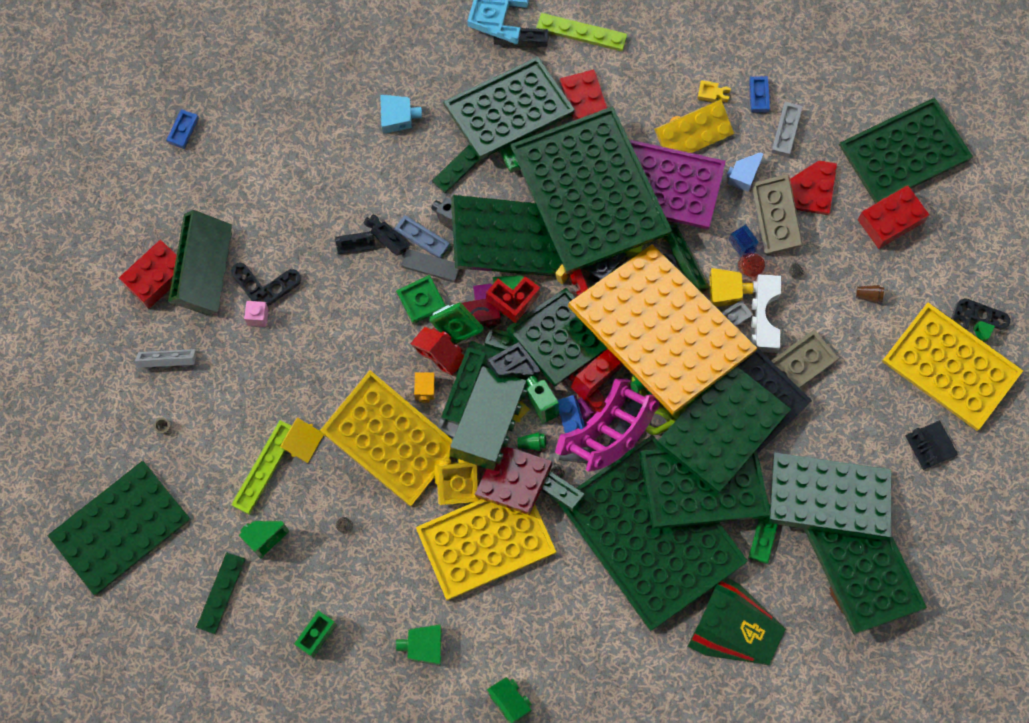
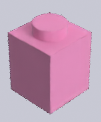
M246 302L244 319L248 326L267 327L269 309L266 302Z

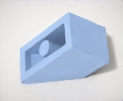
M757 153L736 161L734 168L730 167L726 177L729 178L728 184L749 192L763 153Z

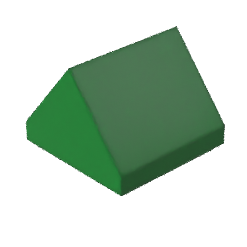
M980 321L973 327L977 338L985 343L995 326Z

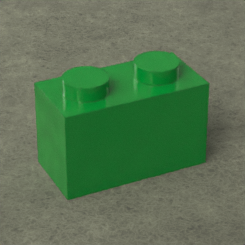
M318 610L294 645L314 658L337 624Z

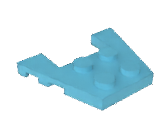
M473 0L467 21L468 27L518 44L520 27L503 25L509 6L527 8L529 0Z

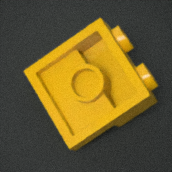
M451 459L439 460V464H434L439 505L478 501V498L475 496L478 488L477 465L458 459V462L451 463Z

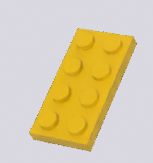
M722 100L715 101L654 129L661 147L693 153L734 134Z

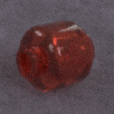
M746 253L740 257L738 269L742 275L755 278L763 273L765 262L761 255L757 253Z

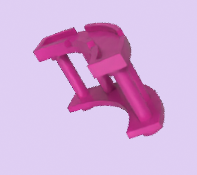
M615 379L610 393L604 401L606 406L601 413L597 411L587 422L585 428H578L572 432L560 434L555 453L559 455L575 453L588 461L586 468L588 472L602 469L617 461L635 446V443L644 433L655 412L658 410L659 401L654 395H646L644 397L632 391L630 384L633 381L629 379ZM627 397L642 404L637 417L621 410ZM615 417H619L631 424L624 434L608 427ZM605 433L616 441L605 447L594 440ZM589 446L596 451L589 453L582 448Z

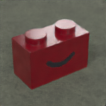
M486 298L462 302L465 308L482 326L494 328L497 324L501 323L499 310L486 301Z

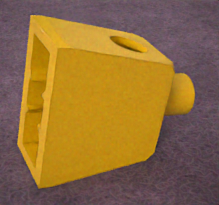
M711 268L709 274L710 302L715 307L734 305L743 299V294H753V283H742V273Z

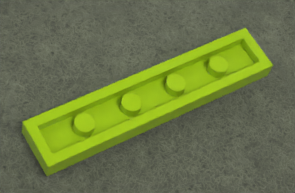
M545 13L540 14L536 29H548V34L623 52L627 38L626 33Z
M279 420L233 500L232 507L250 515L286 452L280 446L291 425Z

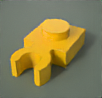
M701 80L697 100L715 102L716 98H719L722 102H728L729 96H724L723 93L730 94L731 88H718L719 83Z

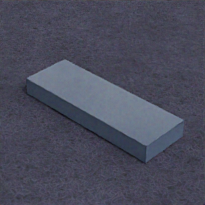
M405 215L394 229L401 236L438 258H442L451 246V243Z

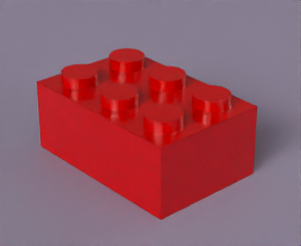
M907 185L862 211L858 221L877 248L880 249L925 223L929 213Z
M160 239L119 277V280L140 302L150 309L171 289L177 255Z

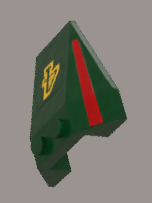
M725 578L715 586L713 594L687 647L705 656L770 665L786 628L739 583Z

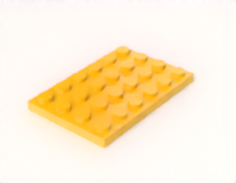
M928 302L882 360L884 364L976 431L985 423L1023 372L1018 366Z
M371 370L366 373L319 430V432L408 506H412L435 477L434 464H439V460L450 458V446L453 441Z
M480 499L416 527L446 601L556 554L555 547L536 505H534L531 514L527 515Z

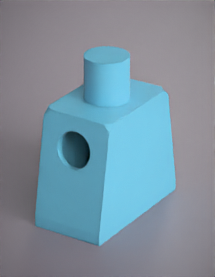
M380 95L383 134L412 128L411 119L422 118V107L411 108L410 98Z

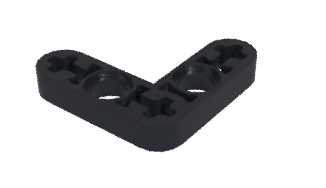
M236 263L231 269L234 279L249 299L258 302V297L261 296L264 298L267 306H270L293 290L301 282L300 273L295 269H289L262 287L244 263ZM237 269L243 270L247 278L243 279L240 274H237ZM289 276H296V281H289ZM283 279H284L285 283L287 282V286H288L287 288L285 287L284 283L282 282ZM249 282L256 283V287L253 290L246 289V285ZM280 285L282 286V291L277 294L273 293L272 288ZM267 290L269 291L270 295L272 296L271 299H270L269 295L267 296V292H266Z
M966 298L956 303L951 317L953 321L960 320L964 325L963 328L966 330L970 320L994 325V328L998 330H1003L1010 324V317L1005 312ZM963 304H966V308L968 309L964 312L963 316H961L960 314L963 310V307L961 306ZM979 310H984L987 313L986 319H981L978 316ZM992 313L994 314L993 318L999 319L1000 317H1003V321L1005 323L999 325V321L996 319H993L990 322L989 320L992 317Z

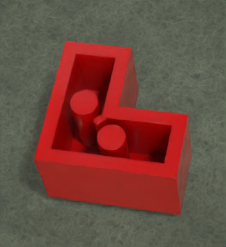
M526 276L513 290L497 279L487 290L486 301L516 323L540 296V287Z
M424 327L410 343L421 356L431 359L441 371L449 375H453L464 358L463 350L450 341L452 338L443 331L441 333L435 328Z

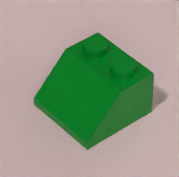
M253 521L251 524L247 523L242 527L239 537L261 559L290 531L282 521Z
M505 677L486 689L487 694L509 723H517L531 712L530 706L532 704L525 695L522 697L517 690L520 688L514 679L509 680Z

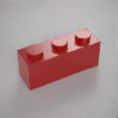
M607 349L575 377L571 388L586 400L623 366V363Z

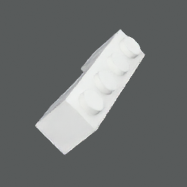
M758 275L756 281H753V292H756L755 299H752V310H755V317L752 316L751 327L755 328V335L752 334L751 342L761 352L778 353L780 349V329L769 323L766 318L765 308L769 303L779 299L781 294V276Z

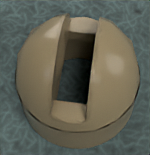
M159 418L154 423V429L158 433H166L170 429V422L165 418ZM165 423L168 425L167 427L158 428V425Z

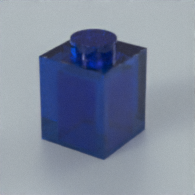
M746 224L732 232L728 239L740 257L744 255L750 256L755 253L759 243Z

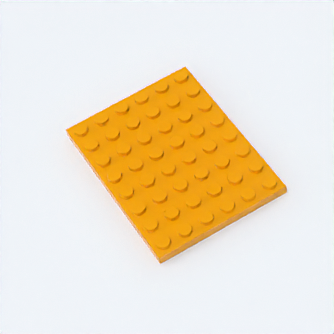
M653 244L568 303L571 311L672 415L757 350V347Z

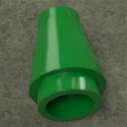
M537 432L518 437L517 439L519 449L542 451V449L547 447L545 433Z

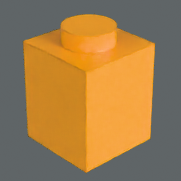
M415 372V400H419L422 403L435 400L434 372Z

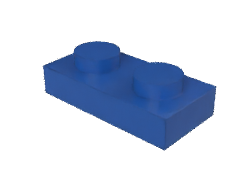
M750 76L751 112H769L768 76Z
M181 109L166 139L167 143L185 149L199 120L198 115Z
M576 395L557 400L565 433L572 432L578 428H585Z

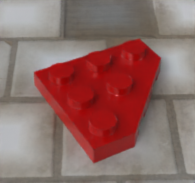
M818 160L790 178L796 210L829 216L837 163Z

